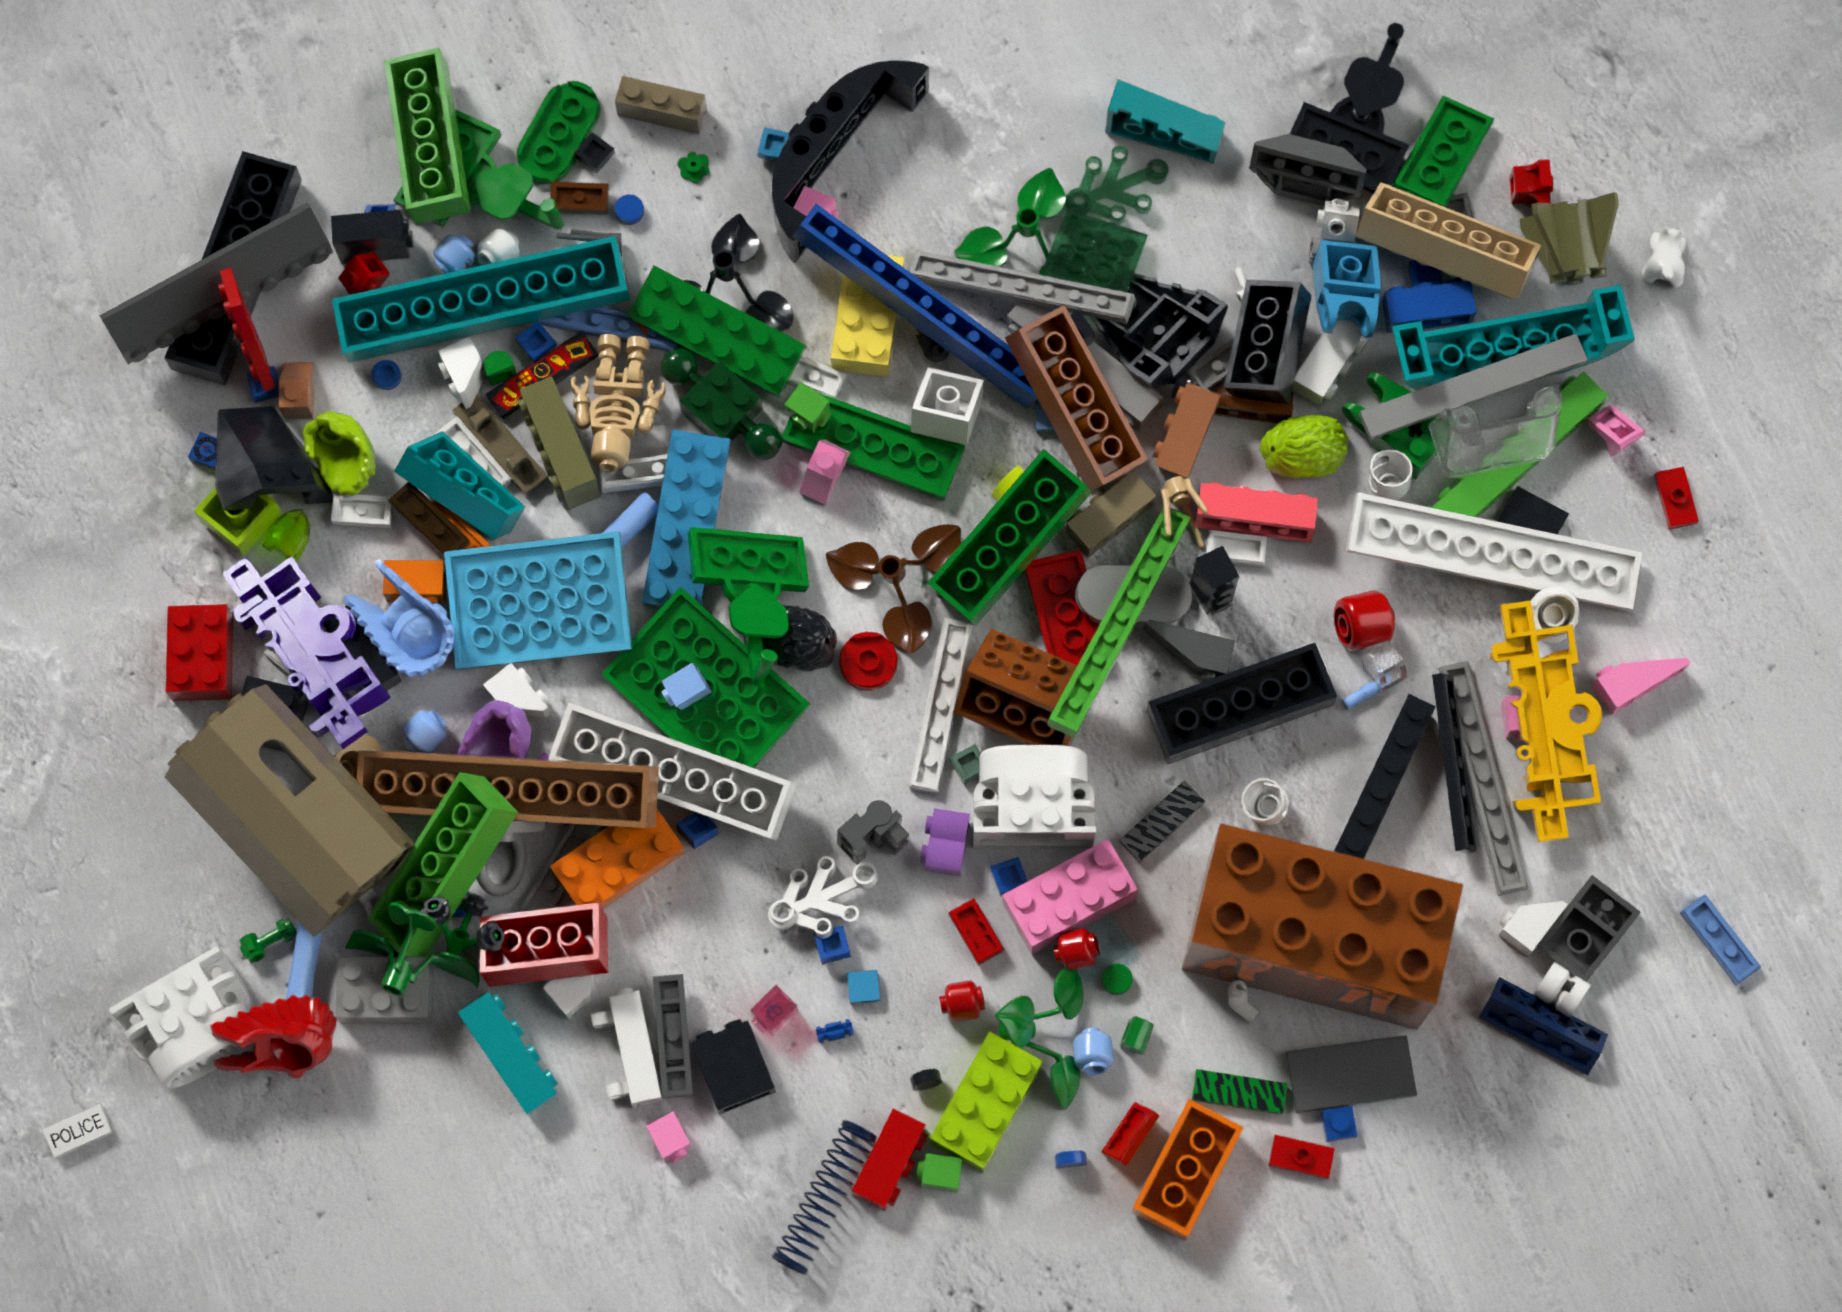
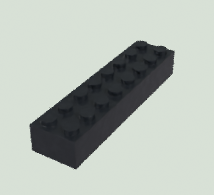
M242 151L202 259L289 213L302 181L297 166ZM260 293L253 296L246 303L250 316H252ZM225 313L224 316L217 320H209L203 323L197 331L191 334H183L176 338L168 347L165 355V360L170 369L226 386L241 346V342L237 340L232 324L236 323V321L232 322L231 319L229 320L227 313Z

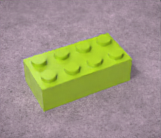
M989 1031L931 1134L929 1143L953 1157L963 1158L962 1162L983 1173L1041 1070L1043 1061Z

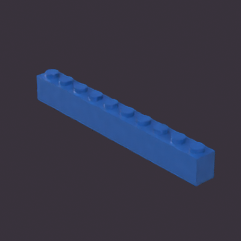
M817 203L814 205L792 236L794 239L1026 409L1037 399L1007 343Z

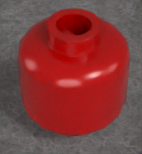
M1079 928L1060 934L1058 936V945L1053 946L1057 963H1063L1071 971L1094 965L1096 956H1100L1097 937L1094 932L1090 933L1086 928Z
M971 980L950 983L945 987V995L939 996L942 1014L948 1013L949 1018L953 1022L977 1019L980 1017L981 1010H985L982 987L976 986Z

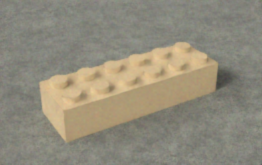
M1381 182L1364 209L1355 236L1363 239L1370 245L1386 248L1393 254L1414 259L1421 265L1434 267L1444 271L1449 276L1462 278L1470 281L1477 287H1485L1498 292L1499 295L1505 298H1513L1515 300H1518L1533 270L1542 246Z

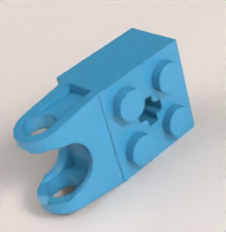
M1321 240L1312 264L1316 308L1323 332L1332 334L1336 321L1349 320L1359 327L1363 337L1372 338L1377 322L1379 294L1381 291L1377 246Z

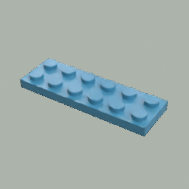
M672 429L642 597L643 604L662 607L681 586L702 605L706 584L692 582L687 533L690 527L716 528L730 439Z

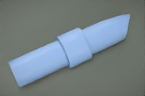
M1391 674L1378 678L1372 683L1365 684L1360 687V690L1342 699L1344 707L1349 710L1362 701L1376 696V693L1390 685Z

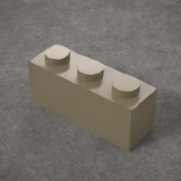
M626 76L621 78L615 99L617 115L697 134H700L707 110L705 94Z
M1134 470L1128 475L1124 473L1117 477L1111 484L1112 488L1105 493L1103 491L1098 492L1089 501L1090 505L1083 511L1077 509L1069 518L1066 525V533L1088 558L1155 505L1157 495Z

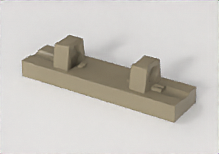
M476 395L471 407L465 409L463 403L453 409L455 416L460 418L526 497L549 480L548 475L478 395ZM487 420H490L491 423L480 431V426Z

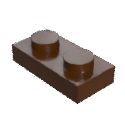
M551 181L550 198L555 200L556 207L560 213L607 215L609 184Z

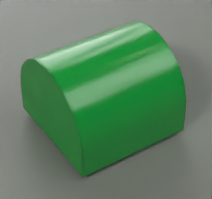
M493 351L486 356L484 370L491 386L504 382L517 374L515 365L510 355L506 352Z
M1137 1016L1129 1019L1119 1045L1120 1048L1143 1055L1154 1024Z

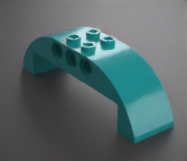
M1621 285L1592 290L1586 303L1427 332L1423 331L1421 321L1392 326L1404 383L1415 390L1426 388L1577 334L1588 360L1584 364L1556 374L1568 372L1604 359L1625 348L1635 340Z

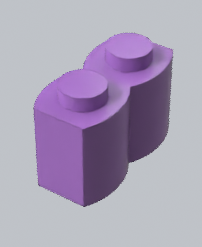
M934 808L933 816H927L925 834H930L928 845H922L920 862L925 863V871L961 877L970 814Z

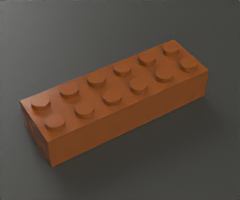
M1065 305L1005 337L1083 483L1091 491L1149 460Z

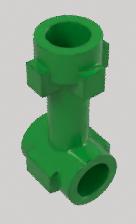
M289 918L276 921L277 928L259 938L256 933H249L243 936L239 941L241 944L239 948L244 958L248 959L250 963L258 962L266 956L264 948L281 939H284L286 943L293 940L292 937L297 934V931Z

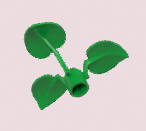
M1052 168L1039 172L1021 188L1017 197L1019 208L1016 215L1017 224L1012 226V230L1004 242H1002V235L996 229L979 227L971 231L954 251L958 259L1002 267L1007 261V253L1004 248L1009 246L1015 234L1019 232L1024 237L1035 236L1048 263L1041 267L1039 275L1087 284L1088 280L1085 265L1077 254L1072 251L1061 250L1052 258L1041 236L1039 216L1046 219L1055 217L1063 210L1066 202L1064 189Z
M396 902L389 904V914L395 920L409 924L400 954L389 945L386 939L363 930L353 931L345 949L364 950L388 956L387 967L384 972L385 976L380 986L383 990L397 996H402L408 982L414 983L416 977L431 962L441 970L468 980L476 989L480 984V974L475 965L461 956L448 952H440L439 955L431 954L412 972V965L405 961L404 958L415 927L433 931L437 923L429 915L416 909H409L405 905Z
M1067 968L1057 975L1054 982V999L1058 1004L1055 1009L1035 1014L1032 1000L1028 996H1018L1009 1001L995 1014V1017L1000 1022L999 1034L1002 1039L1011 1041L1015 1047H1030L1055 1058L1056 1063L1051 1067L1050 1079L1053 1092L1062 1110L1067 1109L1076 1096L1080 1084V1070L1076 1067L1073 1056L1067 1055L1063 1058L1061 1054L1030 1042V1040L1036 1033V1025L1033 1020L1057 1015L1061 1012L1065 1019L1072 1020L1080 1012L1084 999L1082 980L1077 970L1071 971Z

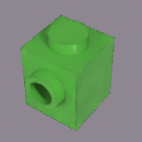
M800 382L784 404L785 414L792 418L791 422L801 430L807 428L814 433L818 426L823 427L831 416L830 401L802 382Z

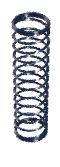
M842 1120V1128H838L839 1134L846 1140L832 1139L833 1144L841 1151L828 1149L827 1154L834 1161L821 1160V1164L829 1172L821 1170L815 1172L816 1176L824 1183L810 1182V1186L819 1194L812 1192L804 1193L806 1199L815 1206L799 1203V1208L808 1216L793 1214V1218L803 1227L793 1224L787 1225L788 1230L798 1238L788 1235L782 1236V1240L792 1249L778 1246L776 1247L777 1252H773L774 1255H772L773 1259L803 1275L807 1274L808 1268L785 1255L780 1249L810 1261H814V1258L793 1246L785 1238L797 1241L816 1250L820 1249L797 1234L791 1227L825 1239L823 1235L808 1227L797 1217L813 1221L828 1229L831 1226L809 1213L802 1206L813 1208L836 1218L835 1214L817 1204L808 1195L842 1207V1204L825 1195L813 1184L848 1196L847 1193L826 1181L818 1173L831 1176L852 1186V1182L834 1172L825 1163L836 1165L856 1175L859 1173L839 1161L830 1152L844 1155L864 1164V1161L844 1150L835 1141L846 1143L866 1153H870L869 1150L844 1135L841 1130L850 1132L872 1143L876 1142L875 1140L877 1139L867 1129L848 1120Z

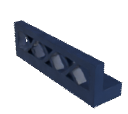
M1501 977L1498 978L1489 999L1479 1015L1480 1019L1586 1075L1590 1073L1601 1055L1608 1037L1607 1033L1573 1015L1570 1018L1556 1010L1554 1005L1545 1003L1533 994ZM1500 990L1510 994L1513 999L1499 993ZM1529 1006L1538 1009L1540 1013L1531 1010ZM1557 1021L1563 1022L1568 1028L1561 1026ZM1584 1035H1587L1597 1040V1044L1586 1039Z

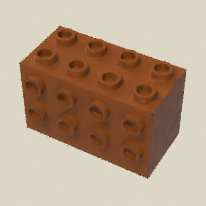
M991 628L966 670L953 713L1026 745L1071 746L1074 740L1073 737L1051 728L1047 724L1077 665Z

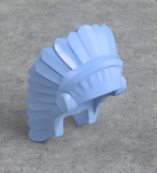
M378 559L374 564L399 591L400 596L391 604L385 613L378 605L352 594L345 595L343 601L351 608V613L354 617L358 619L357 624L365 627L364 634L370 637L371 643L378 647L379 655L386 657L387 666L395 667L398 673H404L409 678L414 675L423 677L428 672H433L436 668H439L447 659L455 638L454 627L446 617L447 612L441 605L437 603L432 604L428 599L423 598L408 582H405L391 568H388Z

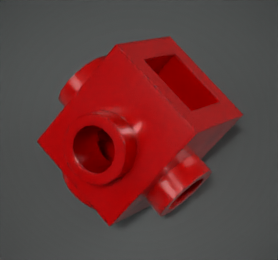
M372 252L355 255L345 264V269L338 279L345 287L347 293L352 295L381 288L389 277L390 272L376 253Z

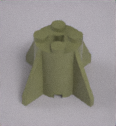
M1617 192L1592 199L1577 200L1578 203L1568 204V201L1556 204L1534 203L1532 204L1533 215L1519 219L1521 231L1526 239L1542 245L1538 257L1549 273L1550 284L1566 282L1567 285L1584 282L1583 277L1590 276L1591 279L1607 276L1605 257L1619 206Z

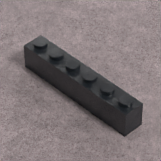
M1408 694L1334 852L1361 859L1365 858L1436 706Z

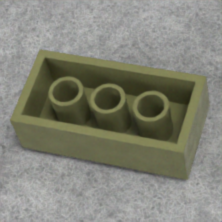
M548 377L519 389L522 399L518 401L521 414L527 427H529L531 437L543 460L547 475L551 477L550 479L559 503L565 501L568 510L601 497L596 477L553 377Z

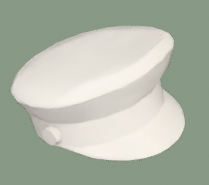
M1556 586L1545 588L1538 592L1531 600L1535 630L1573 625L1574 629L1575 625L1579 622V603L1574 594L1566 588ZM1567 634L1550 637L1542 641L1550 644L1559 643L1567 638Z

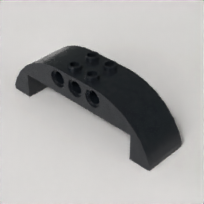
M890 60L859 67L835 82L818 102L813 101L806 110L804 120L792 127L788 135L789 139L783 146L775 163L772 177V203L777 235L783 249L792 261L796 263L807 249V247L792 237L806 218L804 214L793 208L803 187L812 188L885 94L913 112L929 92L928 66L913 61Z

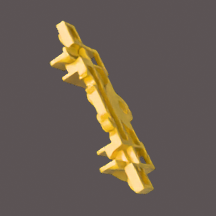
M1531 600L1502 604L1499 608L1505 642L1492 645L1491 653L1488 655L1489 659L1496 663L1506 661V674L1511 676V681L1507 688L1516 687L1521 692L1520 699L1511 701L1510 705L1516 709L1520 738L1527 745L1518 747L1515 754L1521 761L1528 759L1530 761L1525 768L1526 775H1523L1527 791L1542 789V792H1540L1541 797L1515 800L1512 804L1519 811L1532 810L1537 842L1569 838L1565 808L1601 803L1595 764H1587L1583 735L1589 734L1591 736L1597 731L1602 721V710L1598 701L1592 695L1586 692L1576 694L1572 666L1579 662L1573 625L1535 630ZM1567 634L1569 649L1556 651L1540 659L1538 641ZM1581 706L1586 709L1587 719L1585 722L1578 724L1571 720L1570 711L1573 707ZM1522 750H1525L1527 752L1526 756H1523L1521 754ZM1560 782H1591L1593 798H1563Z

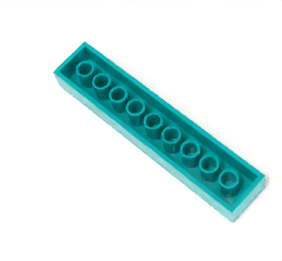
M616 236L338 297L332 299V305L342 354L348 363L625 302L631 299L619 244Z

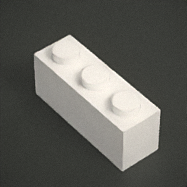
M1338 320L1332 334H1322L1296 374L1292 391L1319 407L1325 399L1329 401L1332 399L1338 389V385L1335 384L1340 376L1344 378L1347 376L1353 366V362L1350 361L1355 353L1360 355L1368 342L1360 333V329L1355 323L1349 320Z

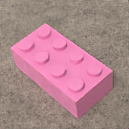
M1106 839L1003 894L1002 899L1004 908L1031 955H1034L1058 942L1060 934L1084 928L1137 899L1138 889L1109 839Z

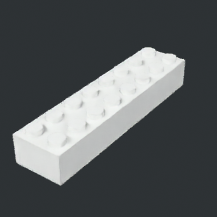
M571 703L567 705L548 758L549 760L659 766L658 799L776 841L797 786L796 783Z

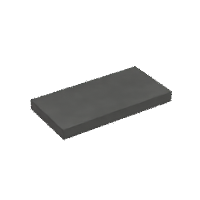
M1407 1035L1286 1052L1295 1113L1417 1096Z

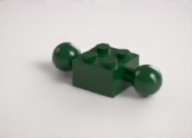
M673 349L665 354L661 361V373L670 384L676 386L687 385L691 389L679 401L681 413L702 432L710 436L728 438L731 442L741 433L745 437L747 452L757 460H770L779 453L782 447L780 432L770 424H756L752 421L763 410L762 398L722 362L719 361L703 377L697 372L698 364L691 352L685 349Z

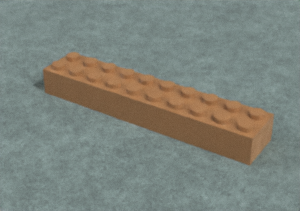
M358 750L357 782L386 813L433 815L459 772L484 776L518 811L514 820L635 828L656 827L659 766L387 750Z

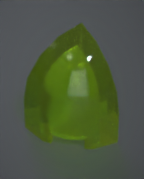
M293 509L276 519L266 532L260 545L270 552L273 549L279 550L285 556L284 560L292 556L298 562L307 546L310 535L308 517L303 509Z

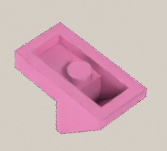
M1612 404L1587 418L1589 427L1606 440L1611 457L1631 446L1645 435L1641 427Z

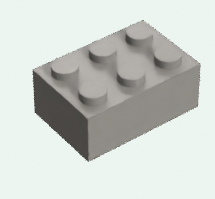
M338 957L336 1019L341 1024H432L434 964L431 962L416 977L414 983L408 982L404 994L397 996L383 990L380 986L385 976L384 972L387 967L388 957ZM405 957L404 960L412 965L411 970L414 972L428 957Z

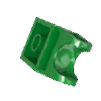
M1370 373L1366 380L1374 394L1378 397L1380 404L1412 393L1378 373ZM1346 402L1342 407L1344 416L1377 451L1396 450L1405 454L1411 461L1413 467L1412 477L1414 479L1420 476L1449 441L1456 427L1444 416L1439 415L1369 440L1359 416V412L1367 408L1351 402ZM1409 433H1414V434H1416V435H1415L1414 438H1413V437L1409 436L1408 434H1409Z

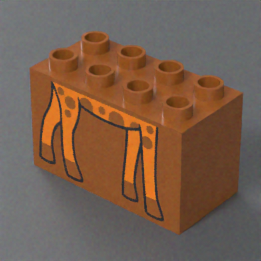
M1220 823L1209 854L1181 970L1227 982L1242 980L1247 987L1417 1030L1438 1001L1464 884Z

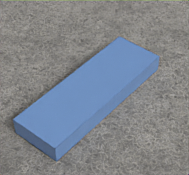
M1706 894L1680 912L1681 916L1735 986L1761 968V965Z

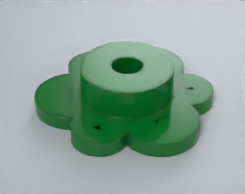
M689 152L687 157H682L678 160L681 177L683 179L689 178L692 183L701 182L703 176H707L710 172L708 167L709 159L704 154L697 155L695 152Z

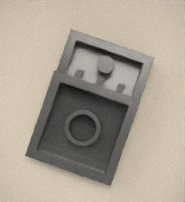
M1591 875L1537 944V947L1571 974L1587 982L1641 912L1595 876Z

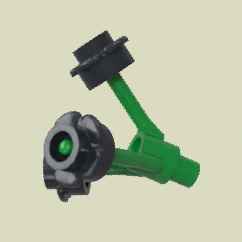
M469 892L467 897L465 896L462 899L459 909L466 912L460 928H455L452 932L446 923L451 914V907L448 905L449 901L444 897H433L424 903V908L421 909V912L432 917L437 925H440L447 942L446 952L458 955L463 950L474 945H478L482 950H491L492 952H497L502 948L501 943L505 940L504 932L495 922H488L487 925H483L478 929L476 938L469 940V934L466 929L472 915L482 917L484 910H488V906L484 904L486 900L484 897Z

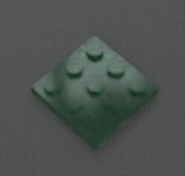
M1066 208L1041 275L1128 293L1147 242L1148 234Z

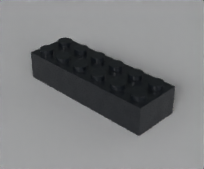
M1312 643L1148 701L1146 712L1168 765L1334 706L1337 694L1317 645Z

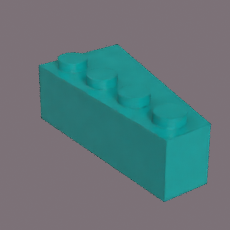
M443 431L408 446L394 470L396 474L493 540L510 533L526 508Z
M486 991L459 1009L457 1013L525 1113L528 1114L557 1094L554 1087L558 1083L549 1069L543 1072L536 1063L541 1058L532 1044L527 1047L520 1039V1036L524 1033L515 1019L507 1020L502 1012L507 1008L496 993L491 996Z

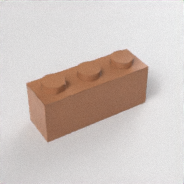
M1190 382L1186 384L1185 388L1180 386L1174 403L1178 404L1174 415H1168L1163 430L1168 431L1164 442L1158 441L1152 456L1157 458L1156 466L1186 478L1190 476L1222 395Z

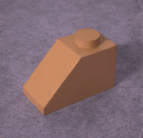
M313 362L284 363L279 379V409L284 419L314 418Z

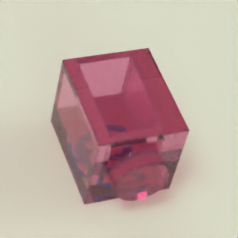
M775 985L750 1009L751 1016L753 1017L751 1023L762 1034L768 1031L774 1036L798 1012V1006Z

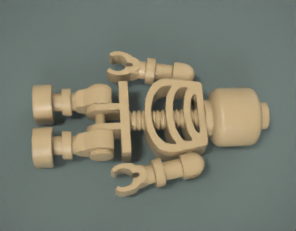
M602 334L598 337L597 351L600 366L596 368V380H594L593 386L595 394L604 396L594 399L591 404L590 398L587 397L589 392L588 377L584 376L585 384L581 390H579V386H576L575 377L573 376L571 379L572 391L575 395L573 407L576 409V426L579 429L585 430L591 424L592 434L594 435L591 460L604 472H615L617 469L627 465L631 444L629 438L635 437L637 429L643 434H647L652 430L654 415L658 414L660 408L658 403L664 398L666 393L665 383H662L661 390L656 391L654 395L652 390L654 382L651 380L647 386V400L642 405V416H640L638 403L629 398L642 397L644 370H642V365L645 363V357L649 355L650 341L642 336H631L627 339L626 353L629 367H625L623 373H616V367H613L616 355H620L621 339L613 334ZM616 379H623L622 382H616Z

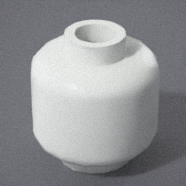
M495 229L479 242L477 258L481 265L518 258L520 255L519 240L510 231L506 232L502 229Z

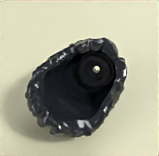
M783 605L787 610L788 630L780 638L762 637L763 650H772L777 654L778 659L773 663L774 665L797 668L803 671L827 668L833 661V649L837 644V634L831 627L830 622L825 616L810 609Z

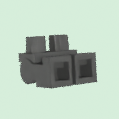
M876 800L868 805L864 815L860 817L856 813L837 830V845L858 865L866 857L867 846L872 841L878 849L885 845L896 855L908 844L907 838L909 833L901 826L902 815L897 810L892 813L890 805L885 801Z

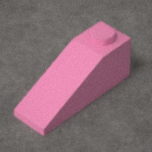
M1688 658L1621 663L1615 668L1608 665L1596 674L1598 678L1592 687L1611 715L1685 671L1691 662Z

